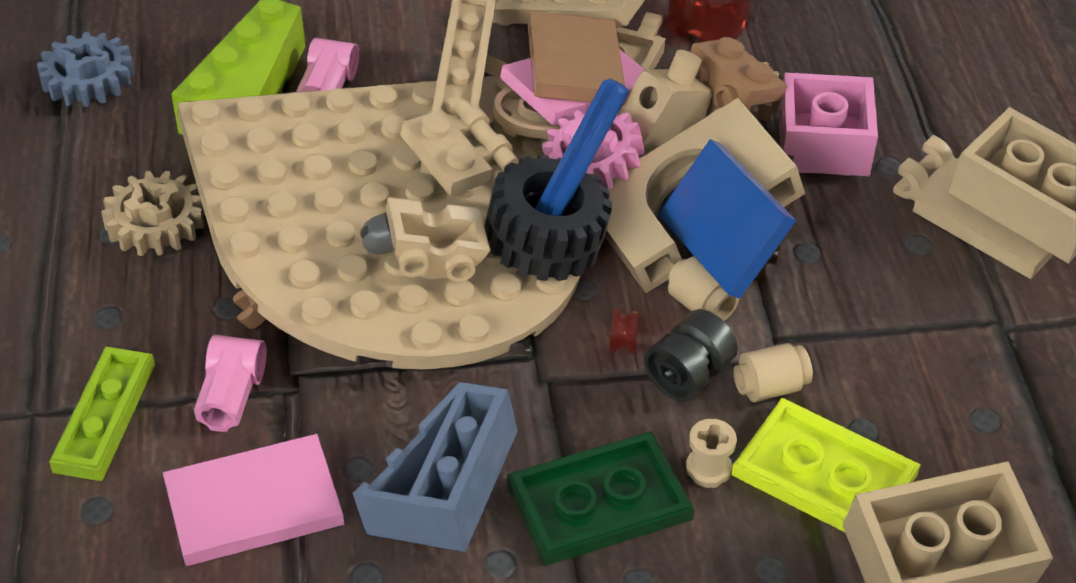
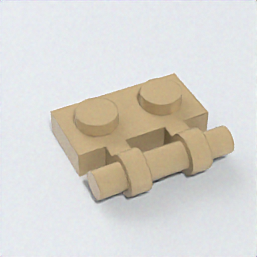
M465 99L457 102L453 108V112L459 119L452 121L441 109L403 121L400 134L449 196L489 183L492 174L491 166L498 164L504 171V167L509 163H519V160L512 153L511 143L504 135L496 134L489 126L490 120L486 114L478 107L473 108ZM476 138L482 146L474 148L468 140Z

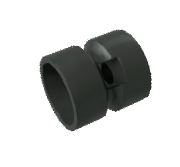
M696 309L686 315L675 325L671 333L665 334L644 355V366L651 381L662 393L680 402L690 401L710 382L711 377L716 376L737 356L738 345L731 329L720 317L710 311Z

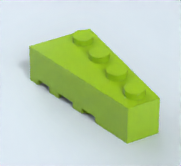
M260 0L171 93L179 134H182L177 117L178 103L283 94L282 88L285 81H290L305 48L300 6L281 0Z

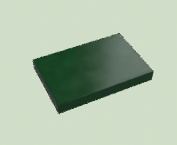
M652 431L507 474V486L544 566L693 520L694 507Z

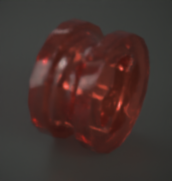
M614 308L609 352H616L618 348H625L628 354L635 353L639 311L633 310L631 314L624 315L621 309Z

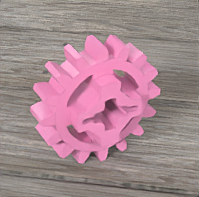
M579 109L574 111L575 119L569 121L565 118H560L558 120L560 130L549 129L547 131L549 141L542 143L544 155H548L550 159L557 160L558 157H563L584 117ZM628 112L616 116L586 171L588 174H596L601 179L600 183H603L608 189L613 188L612 179L616 177L627 180L629 178L627 168H639L640 161L638 156L644 154L638 122L632 123Z

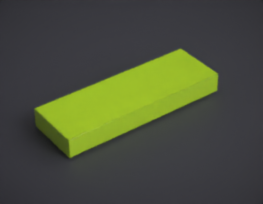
M105 346L49 461L52 473L103 481L155 367L153 354Z

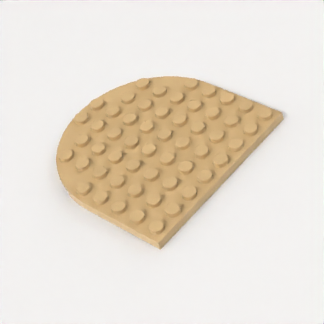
M501 76L483 77L478 108L489 118L491 129L496 134L505 136L511 143L512 153L518 160L528 156L532 159H537L538 155H544L542 143L548 142L546 139L530 138L521 135L513 137L503 131V126L494 117L493 108L496 95L509 86L500 79ZM437 81L178 103L177 117L213 244L223 269L235 288H242L258 304V312L263 317L301 342L351 361H356L358 355L392 361V368L437 369L457 367L502 355L509 351L511 344L524 339L530 334L537 336L555 321L575 293L581 275L575 277L569 274L568 279L557 281L554 277H548L547 281L537 280V276L530 274L525 277L517 274L518 269L514 267L507 268L500 263L501 256H494L491 251H489L481 263L475 266V274L471 278L461 282H454L448 278L427 279L420 276H405L400 271L394 251L376 255L363 247L360 230L366 221L386 212L388 197L420 201L422 210L428 213L440 212L447 205L480 208L485 228L495 178L499 172H504L498 164L491 166L492 174L489 183L449 196L433 175L420 172L422 161L400 136L403 121L431 113ZM473 138L472 145L474 148L482 146L476 138Z

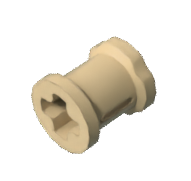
M705 419L697 422L692 427L689 434V445L693 452L689 454L686 460V473L693 479L695 484L705 488H715L730 479L733 467L729 455L734 452L737 438L734 429L729 424L718 419Z

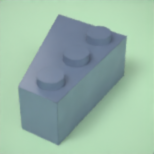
M459 382L418 425L420 433L404 450L396 448L386 458L388 466L370 485L363 482L353 492L367 535L466 552L518 430L508 389Z

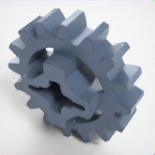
M84 32L81 39H75L72 35L66 36L67 43L53 42L51 43L53 52L43 51L41 53L42 62L37 63L43 91L50 92L53 101L64 97L67 106H71L76 100L82 101L84 107H88L92 99H97L102 104L106 103L105 95L120 96V86H130V76L135 75L128 45L122 46L121 40L118 37L108 41L106 33L103 32L97 37L90 36L89 32Z

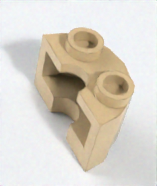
M388 197L386 214L394 253L402 274L408 277L420 276L427 279L448 278L454 282L465 281L475 274V266L481 263L490 251L480 208L447 205L440 212L428 213L422 210L420 201Z

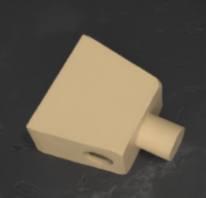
M677 50L669 69H645L641 72L617 116L628 112L632 123L638 122L644 146L643 155L650 153L671 140L676 134L687 130L706 117L712 92L709 87L695 78L702 62L697 55L685 50Z

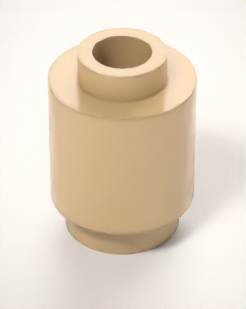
M695 256L680 260L669 273V294L690 311L696 309L707 310L725 321L731 316L740 299L728 295Z
M789 343L741 354L739 365L734 367L733 372L738 391L742 395L746 394L752 402L799 392L803 385L811 383L813 377L812 364L806 349L802 345L792 346Z

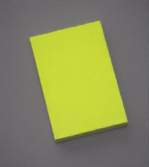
M781 398L734 462L731 475L845 532L843 523L856 494L911 483L918 475L920 464Z

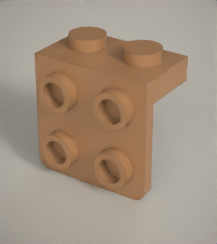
M723 37L720 40L694 43L690 52L702 60L695 78L709 87L712 92L706 117L736 98H739L748 110L752 105L782 100L788 85L773 74L774 71L770 66L756 60L744 50V45L735 39Z

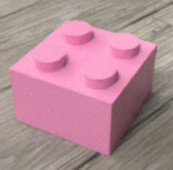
M785 73L783 82L788 86L780 101L779 108L780 147L787 155L794 156L793 162L797 166L798 172L870 176L878 139L873 77Z

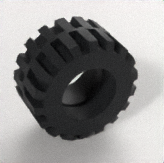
M538 155L537 159H532L529 156L520 158L518 164L511 162L504 167V172L498 173L491 193L485 221V232L487 240L490 242L489 248L494 256H501L500 263L507 268L514 267L518 269L517 274L525 277L528 274L537 276V280L547 281L548 277H554L557 281L567 280L569 274L575 277L584 274L585 268H591L596 263L610 220L612 201L609 200L610 193L607 187L600 185L601 179L596 174H588L586 172L563 216H551L537 211L535 207L561 160V157H558V160L550 159L548 155Z

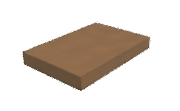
M539 11L529 12L528 34L534 96L591 103L604 80L610 78L625 86L615 20Z

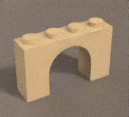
M736 98L722 108L716 109L703 120L687 130L676 134L671 140L645 156L639 157V168H627L629 174L627 180L618 177L612 179L613 188L608 189L610 193L609 200L612 201V211L605 238L645 293L667 281L673 266L682 260L675 242L657 220V215L663 200L678 186L710 139L721 143L783 207L805 194L795 163L739 98Z

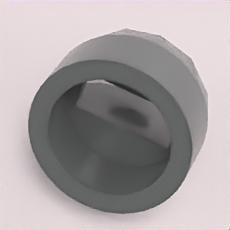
M386 212L366 221L360 230L363 247L376 255L394 251Z

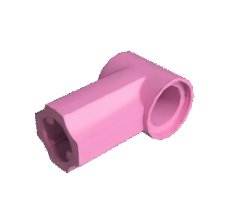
M313 38L308 51L307 70L296 92L342 89L345 81H353L359 62L358 45L355 43Z
M213 335L211 337L206 354V377L194 408L196 421L205 424L210 430L218 432H228L230 428L239 426L252 384L259 385L264 376L267 358L265 341Z

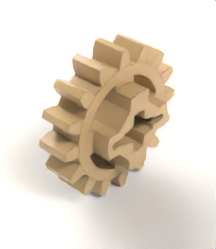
M146 171L144 179L140 180L129 176L127 177L129 183L127 187L115 185L112 187L114 197H105L103 200L105 210H102L101 213L109 240L111 242L119 241L120 248L124 252L136 246L138 256H143L150 248H155L158 256L163 255L164 247L169 245L178 251L182 249L181 239L194 241L196 239L195 229L204 228L205 226L203 217L205 212L197 184L188 185L187 176L185 175L172 180L170 171H165L160 178H154L151 171Z

